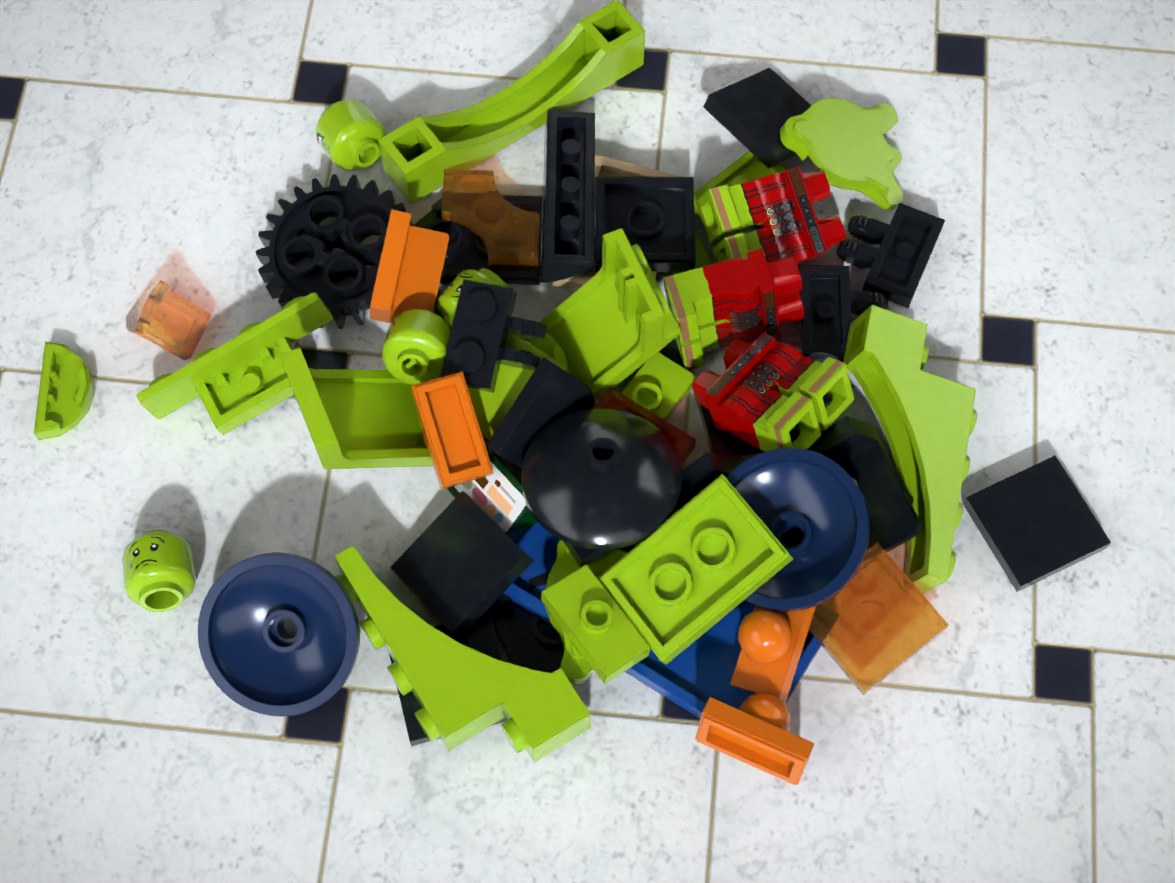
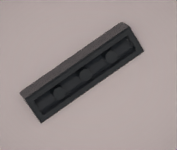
M547 110L544 136L541 283H551L594 271L595 113Z

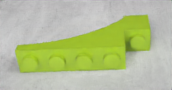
M871 305L850 324L843 362L846 363L847 370L852 372L879 419L891 448L899 479L922 525L921 532L907 541L904 588L923 594L946 582L955 567L956 554L952 551L955 530L959 526L963 515V505L959 502L962 482L965 480L970 468V457L966 453L969 436L977 421V411L973 409L976 389L922 370L929 354V347L925 345L928 324Z
M354 545L334 556L341 573L336 576L337 580L345 588L353 604L358 601L367 616L366 619L360 622L363 631L375 650L385 646L394 663L389 665L387 669L403 696L411 691L415 695L422 709L414 714L431 742L440 737L447 750L450 751L506 717L507 721L500 725L511 746L517 753L526 749L535 763L591 728V714L561 668L553 673L536 671L497 660L462 645L427 624L401 603L374 575Z

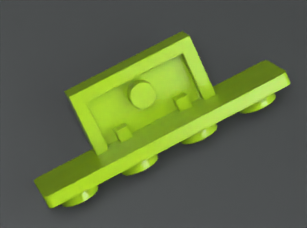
M317 293L297 297L289 301L282 311L262 322L247 325L239 332L238 336L221 346L200 352L193 362L174 373L163 374L155 378L149 384V387L139 392L136 396L140 404L157 419L167 416L200 397L215 428L222 435H225L294 395L280 354L293 350L292 343L327 324L333 319V316Z

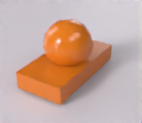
M463 372L412 385L410 390L423 429L424 442L430 452L441 490L492 475L494 472Z
M755 606L754 611L746 615L738 627V642L741 652L730 685L754 694L760 692L774 694L786 703L816 606L804 610L786 612Z
M764 692L750 695L738 709L709 697L702 712L695 740L793 785L799 784L815 744L789 732L791 715L786 703L776 695Z

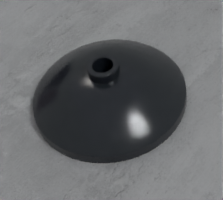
M588 408L574 411L555 419L534 437L528 446L522 462L521 486L529 511L535 520L550 534L577 547L612 550L628 547L645 540L672 516L681 494L682 468L672 443L660 429L646 419L618 409ZM606 455L611 458L603 461L596 459L595 456Z

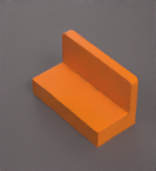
M391 209L370 304V319L392 323L395 317L408 310L422 309L434 313L449 243V235L447 233L411 226V213Z

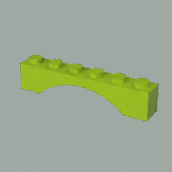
M619 0L609 3L579 21L565 39L545 59L503 90L478 103L456 111L438 115L418 116L380 138L378 142L384 172L408 203L412 205L546 124L547 110L568 111L644 65L645 30Z

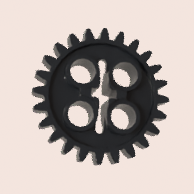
M332 174L329 187L323 188L317 178L312 179V192L306 194L301 188L296 186L294 187V193L297 198L295 202L290 203L281 198L278 200L283 211L281 216L275 214L266 215V219L273 231H260L258 233L261 242L265 246L256 250V256L260 263L263 264L258 269V272L264 283H268L265 287L272 299L279 298L278 303L282 309L289 301L297 297L317 293L332 314L338 329H343L346 316L353 315L355 321L360 326L364 322L363 311L370 309L391 209L406 212L403 203L395 204L392 191L386 190L379 195V189L374 180H371L361 189L357 175H352L347 185L341 186L337 175ZM337 217L334 223L328 226H319L324 219ZM306 233L308 235L313 236L315 239L301 235ZM369 236H380L377 242L371 245L361 244ZM314 257L308 265L295 267L296 263L302 258ZM360 263L365 264V265H369V266H375V267L372 268V269H369V268H366V267L362 266ZM357 276L350 285L337 286L342 278Z

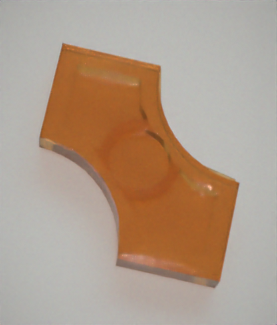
M444 169L442 220L462 224L474 231L486 247L488 263L490 265L538 266L540 214L519 209L505 200L495 185L493 171Z

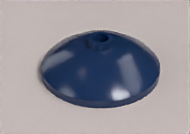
M783 448L763 452L749 458L726 477L794 558L747 597L745 601L773 611L804 610L834 597L853 579L863 563L870 537V519L865 499L859 487L839 464L822 454L810 450ZM791 530H801L803 533L802 540L797 545H787L785 541L786 535Z
M273 552L247 558L226 570L215 581L208 591L200 610L198 643L202 660L209 675L224 694L237 704L251 711L282 717L311 711L328 701L342 688L352 673L357 660L360 645V629L353 602L345 588L333 574L308 558L296 554ZM285 618L291 619L296 623V635H290L284 630L283 621Z

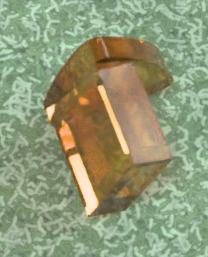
M160 280L143 294L128 312L126 328L134 335L151 341L185 361L192 357L212 314L169 290L170 286Z

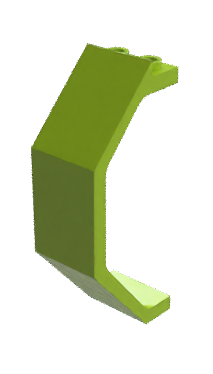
M622 228L602 235V266L598 273L540 321L547 326L546 333L551 335L565 352L570 374L589 387L594 396L595 403L682 333L638 244L630 245ZM300 347L280 354L287 378L323 469L434 466L430 452L424 442L423 429L410 390L412 385L395 379L387 370L311 369L308 367ZM483 437L485 446H487L489 441Z

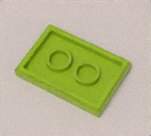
M721 474L660 525L648 538L636 545L597 579L660 661L667 665L794 558L728 479Z

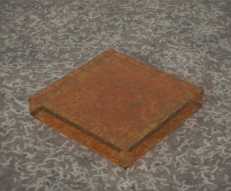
M877 542L867 550L858 572L846 587L834 597L816 606L809 631L861 694L865 695L945 631L949 624Z

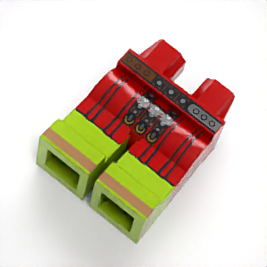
M799 166L786 170L784 173L767 175L753 181L729 187L726 184L710 188L696 201L709 243L722 240L712 248L716 263L737 258L747 259V252L762 248L767 262L793 255L797 266L815 261L828 252L829 248L846 238L842 221L837 215L820 220L817 219L813 204L830 197V186L823 171L802 174Z
M761 248L747 252V259H731L663 277L667 302L682 330V333L675 340L684 368L687 371L705 365L704 353L727 347L736 338L753 343L762 333H766L775 337L776 341L781 340V324L804 318V308L799 291L802 290V278L793 255L767 262Z
M762 333L753 343L736 338L725 349L723 360L726 370L721 375L704 370L692 382L697 402L710 410L716 428L726 433L730 431L736 437L764 452L783 448L807 450L821 436L820 428L826 430L855 400L846 363L828 357L823 363L803 356L798 350L788 344H777L775 337L766 333ZM824 395L833 398L830 405L826 408L823 401ZM791 429L800 432L798 438L793 442L789 434Z

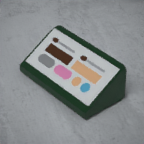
M486 447L494 473L490 476L446 489L454 498L462 491L467 493L515 540L535 525L537 521L526 505L519 481Z

